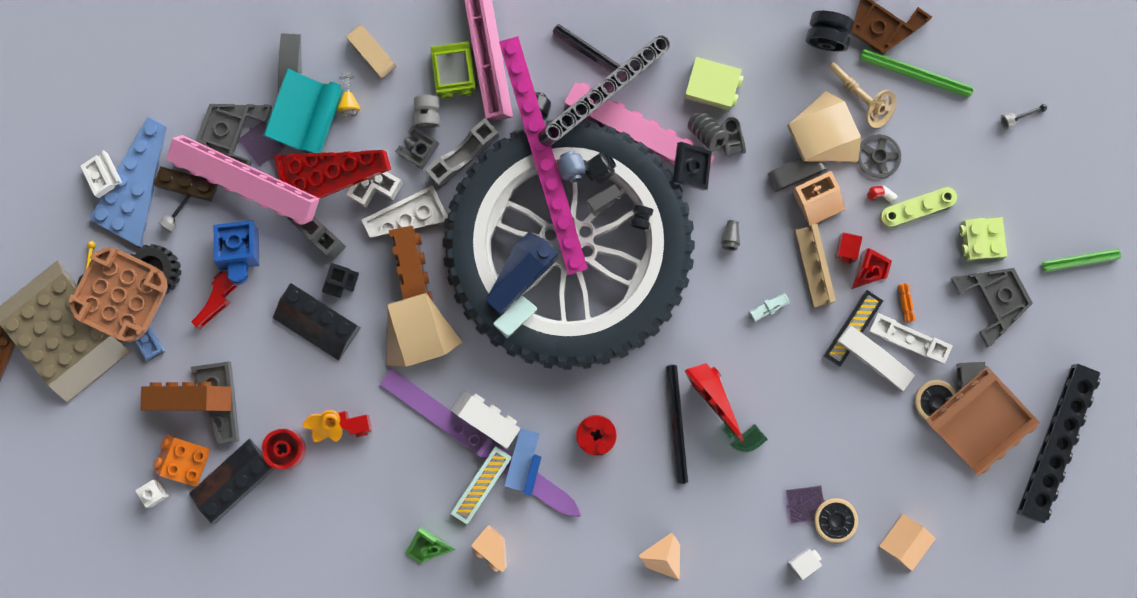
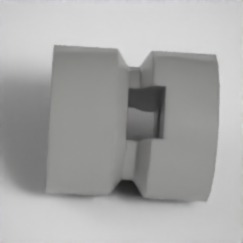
M431 95L414 97V110L417 111L414 114V126L419 128H435L440 126V115L437 113L439 110V97Z

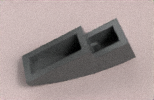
M281 33L278 62V92L286 69L293 70L299 74L302 73L301 34Z
M315 217L306 224H298L292 218H287L332 261L346 248Z

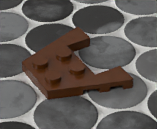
M860 0L851 34L884 55L929 22L932 16L917 7L910 19L905 23L873 0Z

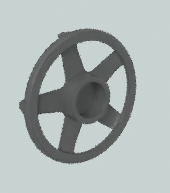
M875 134L867 137L860 144L858 164L867 175L875 178H884L890 176L898 169L901 163V150L896 141L891 137ZM873 138H881L876 149L865 143ZM887 140L894 144L897 153L885 150ZM862 149L871 156L864 165L861 160ZM898 158L895 167L888 172L886 160ZM878 164L883 174H875L867 169Z

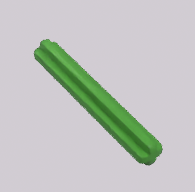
M1117 248L1042 262V269L1044 272L1118 260L1121 258V251Z

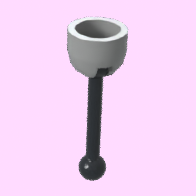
M1041 104L1039 108L1017 116L1014 113L1001 115L1002 126L1006 130L1011 129L1017 125L1018 119L1039 111L1045 112L1047 106Z
M187 195L172 216L163 217L158 224L172 233L176 227L175 217L191 196Z

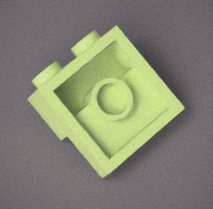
M1003 217L969 219L961 222L962 225L959 227V232L964 241L962 254L966 257V261L1007 257Z

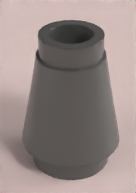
M727 221L720 242L724 250L736 251L738 246H740L738 221Z

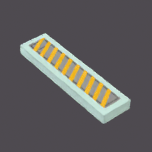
M494 446L450 514L468 524L512 456Z

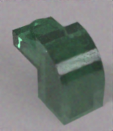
M725 423L722 424L724 427L722 431L729 439L732 437L734 439L729 446L736 451H753L768 440L756 424H752L742 433L744 439L742 442L737 439Z

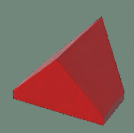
M870 248L865 249L861 254L851 289L881 279H887L892 260Z

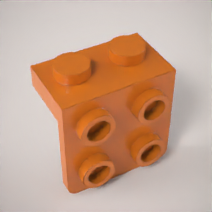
M167 434L160 444L161 452L159 457H156L154 460L153 472L159 476L191 486L198 485L210 450L207 447Z

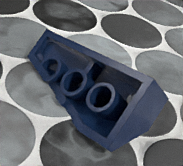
M528 232L514 245L486 302L501 315L558 260L559 252L544 238Z

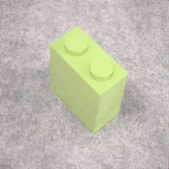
M696 57L684 99L730 111L731 106H735L738 95L735 92L737 87H741L744 76H740L742 69Z

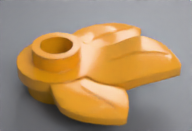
M332 410L324 411L322 414H312L304 420L302 425L303 428L312 429V438L315 443L328 437L334 442H338L342 436V428L339 425L340 416Z

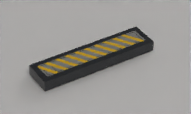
M866 290L823 357L841 367L850 351L838 342V339L849 325L863 333L884 300Z

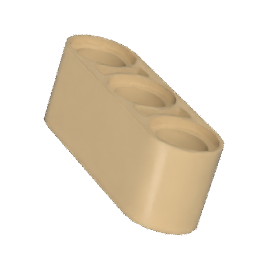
M361 24L345 36L381 79L397 67Z

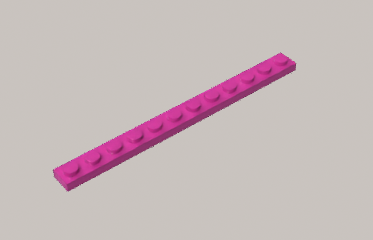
M516 36L499 41L568 275L587 270V264L552 147L542 145L538 138L539 132L545 128V124L519 37Z

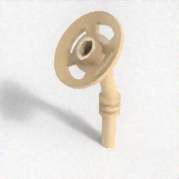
M835 62L829 66L844 83L843 86H847L846 89H850V93L853 92L868 105L866 119L870 126L879 128L891 119L897 104L896 95L893 92L884 90L872 99ZM885 111H887L886 114L879 120L878 116L884 114Z

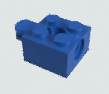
M253 220L213 225L215 264L220 271L227 270L228 278L233 284H244L248 279V267L260 266L258 228Z

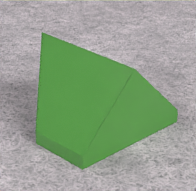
M421 527L405 554L422 564L424 561L456 549L424 527Z

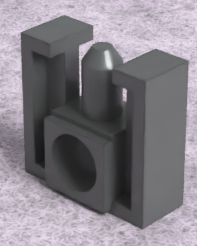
M412 125L408 132L419 140L415 142L410 138H405L404 143L412 149L411 152L400 145L395 152L423 170L439 146V142ZM421 148H427L424 154H418Z
M614 184L588 199V208L593 216H597L621 200V193Z

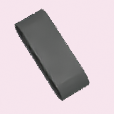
M799 158L770 171L767 175L775 192L817 175L825 171L827 167L825 162H807Z

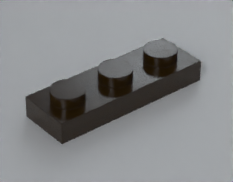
M161 166L154 182L155 187L212 202L218 184L208 182L206 178Z

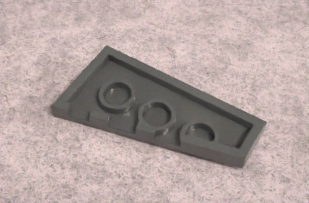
M231 362L191 367L197 379V386H199V382H211V386L232 387L231 411H208L209 420L218 444L240 441Z

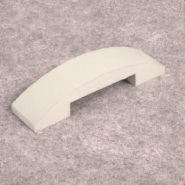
M880 313L877 314L870 329V332L893 344L942 364H945L953 345L935 337L931 338L899 324L896 320Z

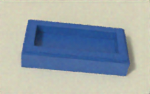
M533 455L523 494L532 495L542 458L539 455Z

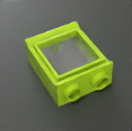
M469 41L430 47L438 97L449 99L453 95L470 96L473 94L472 92H477Z

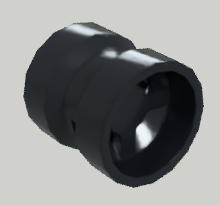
M634 205V216L630 220L629 225L634 228L649 230V219L653 215L654 210L646 206Z

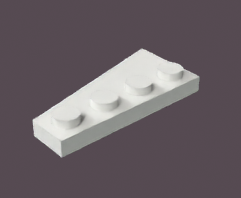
M432 185L362 219V222L369 237L376 238L389 235V230L407 226H413L414 229L441 224L445 222L448 215Z

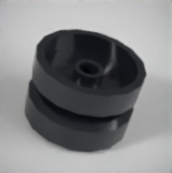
M821 10L813 12L809 23L812 28L808 29L805 40L807 44L825 51H847L850 43L848 34H851L853 30V19L833 11Z

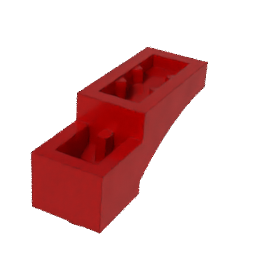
M227 270L224 272L220 271L214 276V281L211 283L213 289L207 303L191 321L196 328L202 329L230 304L226 296L239 285H235L229 280Z
M347 411L338 413L340 416V427L348 430L350 435H356V438L368 436L367 432L372 431L369 415L349 418Z

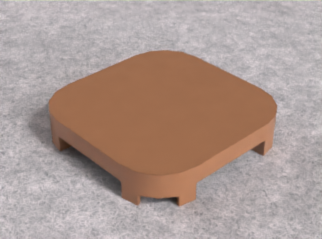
M102 248L97 252H93L90 256L91 261L74 295H70L69 298L73 317L118 340L131 342L140 339L147 332L166 294L168 285L164 273L158 268L116 248Z

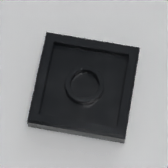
M677 142L673 182L703 191L708 190L712 151L685 142Z

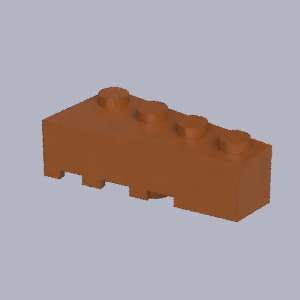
M413 226L389 230V235L394 240L392 249L395 259L398 261L396 268L398 277L402 282L400 287L403 300L427 293L433 301L432 292L427 290L426 285L430 283L428 272H424L423 264H426L424 252L420 253L419 245H422L421 234L417 233Z
M150 382L149 386H141L140 410L231 411L232 387L211 386V382H199V386H195V382H182V386H178V382H166V386H162L161 382Z

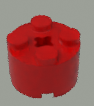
M592 415L585 418L579 424L576 432L579 447L585 453L594 456L609 452L615 445L617 438L614 424L608 418L601 415ZM599 430L602 438L594 441L591 432Z
M277 429L267 434L262 442L263 459L269 466L275 469H291L302 462L307 446L302 436L296 431ZM281 445H283V446H286V445H287V447H286L287 452H286V453H281V452H282Z

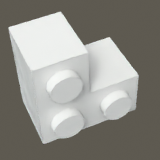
M385 172L351 186L346 195L349 199L367 208L376 191L394 201L403 182L401 179Z

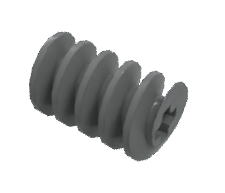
M708 113L693 114L688 121V129L710 151L719 150L728 141V132L715 122Z

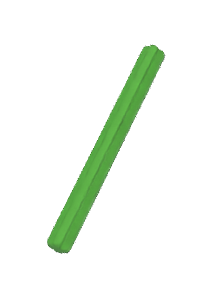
M866 49L861 53L860 60L965 97H970L973 93V87Z

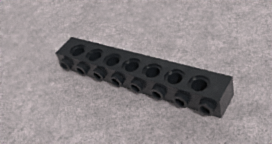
M1081 364L1071 365L1016 514L1038 523H1045V521L1049 520L1052 513L1051 505L1058 497L1059 491L1057 489L1059 484L1065 479L1066 472L1064 470L1066 465L1072 460L1073 453L1071 451L1073 446L1079 441L1080 434L1078 433L1080 427H1083L1086 422L1087 416L1085 414L1087 408H1090L1093 403L1094 397L1092 395L1100 384L1101 379L1099 376L1101 372ZM1079 383L1084 385L1083 393H1080L1078 390ZM1073 401L1076 402L1078 406L1076 412H1074L1071 409V403ZM1066 420H1068L1071 424V427L1068 431L1064 428V422ZM1058 439H1062L1064 442L1062 449L1057 447ZM1052 457L1057 461L1055 468L1050 466V459ZM1045 476L1050 479V484L1047 487L1043 485V478ZM1038 495H1041L1043 498V503L1040 506L1036 504V497Z

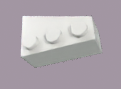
M463 391L451 411L505 448H508L521 429L516 426L518 421L509 415L504 418L500 415V409L492 404L488 407L483 403L485 399L476 393L472 396Z

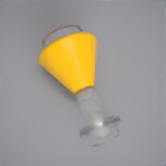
M342 72L339 80H343L344 93L337 111L341 112L342 117H355L357 112L360 111V107L351 90V80L355 79L352 72Z

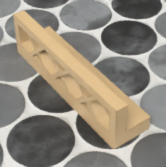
M812 224L810 227L795 230L813 308L834 303L836 301L818 224Z

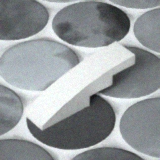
M851 325L846 328L838 339V342L859 360L869 365L880 376L889 380L901 391L906 389L915 376L884 349Z

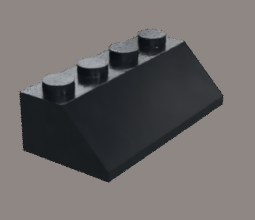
M292 283L289 284L280 298L273 315V319L338 361H340L361 328Z
M249 438L189 494L198 510L211 524L217 523L271 474L275 468L265 462L262 451Z

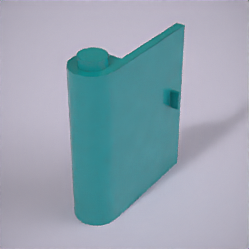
M286 69L263 136L305 153H322L343 90L340 88L341 85L332 81L329 84H323L293 70Z

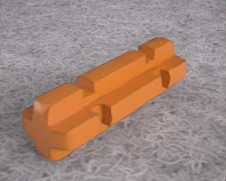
M908 283L898 285V291L901 293L899 297L902 312H904V322H913L916 318L915 313L912 312L914 307L911 294H909L910 286Z

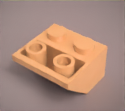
M832 171L799 185L792 191L809 227L845 210L842 194Z
M488 525L471 545L474 548L472 552L480 559L486 558L489 561L488 566L495 572L499 570L503 572L507 567L505 539Z

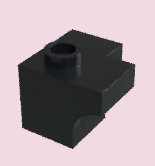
M331 263L322 293L341 298L344 289L353 292L359 273L350 268Z

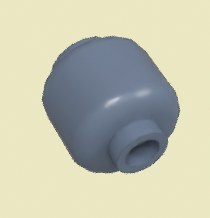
M575 151L565 152L560 155L557 166L563 180H570V183L580 181L582 179L581 176L586 172L582 156L575 153Z

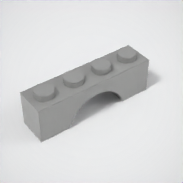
M484 118L469 131L468 135L458 146L449 153L440 156L425 169L426 173L441 188L498 139V131Z

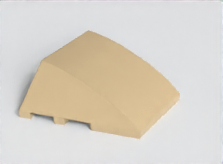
M825 91L787 125L803 161L858 162L861 136L845 101Z
M427 293L397 301L387 306V365L403 367L446 355L463 342Z

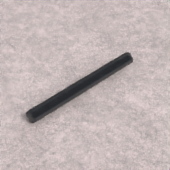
M673 364L667 365L666 370L676 476L678 484L688 483L678 369L677 365Z

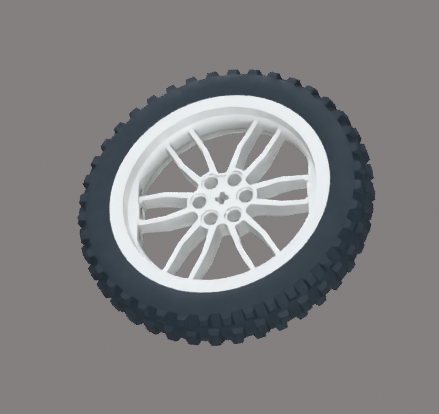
M553 120L546 121L545 127H546L549 123H551ZM586 120L584 124L579 123L551 145L556 164L560 159V155L565 152L575 151V153L582 156L586 170H588L586 166L588 160L598 153L605 155L608 153L617 166L615 167V174L608 179L621 188L619 190L621 196L627 194L635 205L646 206L654 210L653 215L649 219L650 228L645 230L646 251L642 260H639L622 251L595 245L593 242L595 238L618 228L634 216L633 210L617 221L595 229L592 222L597 218L596 215L593 216L591 213L584 221L576 219L578 188L577 182L572 183L571 214L581 248H590L593 252L590 257H584L586 264L608 279L627 286L629 289L620 303L607 312L592 318L589 313L588 292L582 271L570 274L577 275L583 293L585 319L567 321L564 293L568 272L557 235L551 241L545 238V234L549 231L556 234L554 225L549 224L529 209L510 202L514 190L518 186L538 175L526 132L523 129L510 133L509 139L504 137L493 144L494 149H488L486 152H483L478 157L479 162H474L466 171L467 178H463L456 187L458 194H454L453 199L450 201L448 208L451 212L448 213V218L444 222V228L447 229L443 238V247L446 248V257L443 258L444 266L449 268L447 279L449 285L454 286L456 292L454 298L457 304L462 303L465 317L468 320L472 319L477 325L475 329L481 335L486 334L491 340L490 343L495 347L500 345L507 350L506 353L512 357L518 355L526 363L533 364L535 361L548 369H552L553 365L563 368V370H571L572 366L589 369L591 364H609L610 359L617 357L622 359L629 355V350H633L636 347L638 349L645 345L644 340L648 339L651 335L656 336L660 332L659 326L665 321L668 322L673 316L671 310L674 306H679L683 299L680 294L684 288L688 287L689 279L687 278V273L693 268L694 260L690 258L691 253L695 249V241L691 240L694 225L693 221L688 219L690 209L688 203L683 202V190L680 184L675 185L673 182V174L670 169H664L661 158L656 153L651 155L649 148L642 142L635 143L630 134L624 131L618 134L615 128L604 125L602 128L599 127L598 123H593V121ZM511 208L529 217L542 227L540 234L534 235L544 238L559 252L558 260L524 293L536 286L554 267L560 268L559 296L562 318L560 321L552 320L533 313L512 335L506 338L493 323L516 301L500 315L486 302V299L499 276L495 271L491 253V240L496 229H501L518 238H523L528 233L502 224L506 210ZM582 228H587L591 234L588 237H582L579 232ZM597 254L618 257L635 264L637 269L632 280L629 279L628 281L611 273L595 260Z

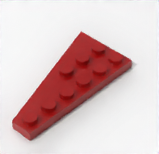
M385 150L273 155L280 181L319 199L391 170L387 151Z

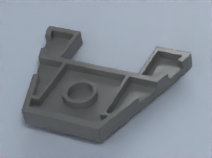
M209 104L196 141L251 167V160L234 155V151L247 117L267 123L273 107L269 104Z
M1014 268L950 278L958 294L975 286L979 287L997 321L979 331L987 347L992 346L1033 304Z

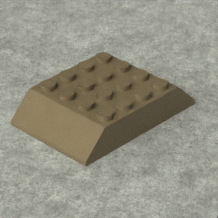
M57 260L0 305V325L45 383L66 402H69L131 351L122 340L105 334L73 317L69 298L70 295H74L77 283Z

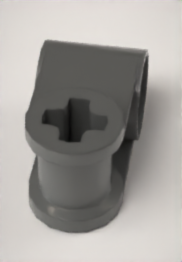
M735 117L726 118L721 125L729 134L728 141L723 146L725 156L728 157L730 154L739 152L742 154L746 153L745 141L742 136L739 120ZM733 123L735 125V131H728L726 129V124Z

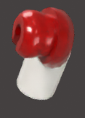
M885 186L871 187L867 193V197L871 201H875L877 197H883L892 204L897 198V195Z

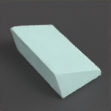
M521 296L493 324L508 338L537 310V307Z

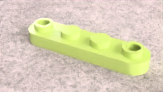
M949 187L924 194L885 208L880 214V220L886 227H894L951 207L957 200V194ZM948 194L950 196V200H946L944 198V195ZM889 213L894 214L895 218L893 220L888 217Z

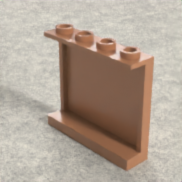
M988 366L926 419L930 427L950 445L977 476L988 471L990 465L996 460L1002 459L1011 447L1017 446L1021 439L1028 433L1033 432L1040 423Z

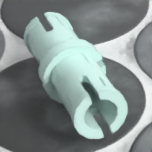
M783 292L771 300H765L764 304L750 310L749 314L753 321L757 322L769 314L773 315L776 310L790 304V301Z

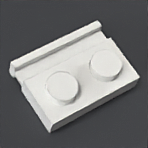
M104 150L101 155L94 156L80 166L94 196L97 198L114 189V186L118 183L122 184L108 153Z

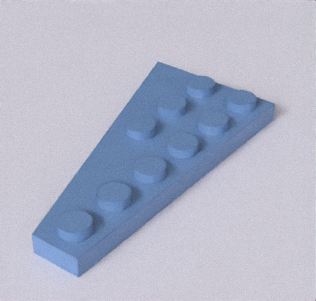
M147 117L117 169L122 184L118 183L114 186V189L103 195L89 217V220L141 248L143 245V234L147 226L148 211H150L155 187L156 171L159 168L160 152L163 148L167 127Z

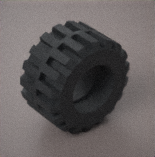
M150 244V246L143 245L142 249H135V255L131 253V256L146 263L155 259H159L162 262L163 273L168 285L166 294L169 293V289L173 290L175 288V282L179 283L178 275H181L182 272L179 270L181 264L177 261V256L172 254L173 252L160 245Z

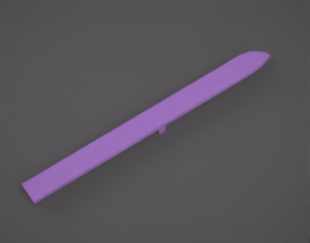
M392 368L380 385L483 459L486 460L494 446L513 456ZM511 460L503 470V473L506 475L508 474ZM537 473L532 494L564 515L580 517L581 512L575 501L562 489Z

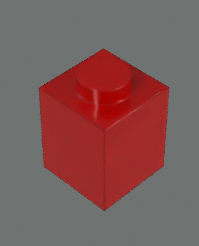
M841 233L835 258L840 259V262L845 264H852V262L857 261L863 236Z

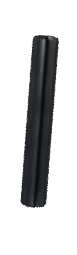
M557 24L553 30L554 35L612 73L620 67L618 63L562 25Z

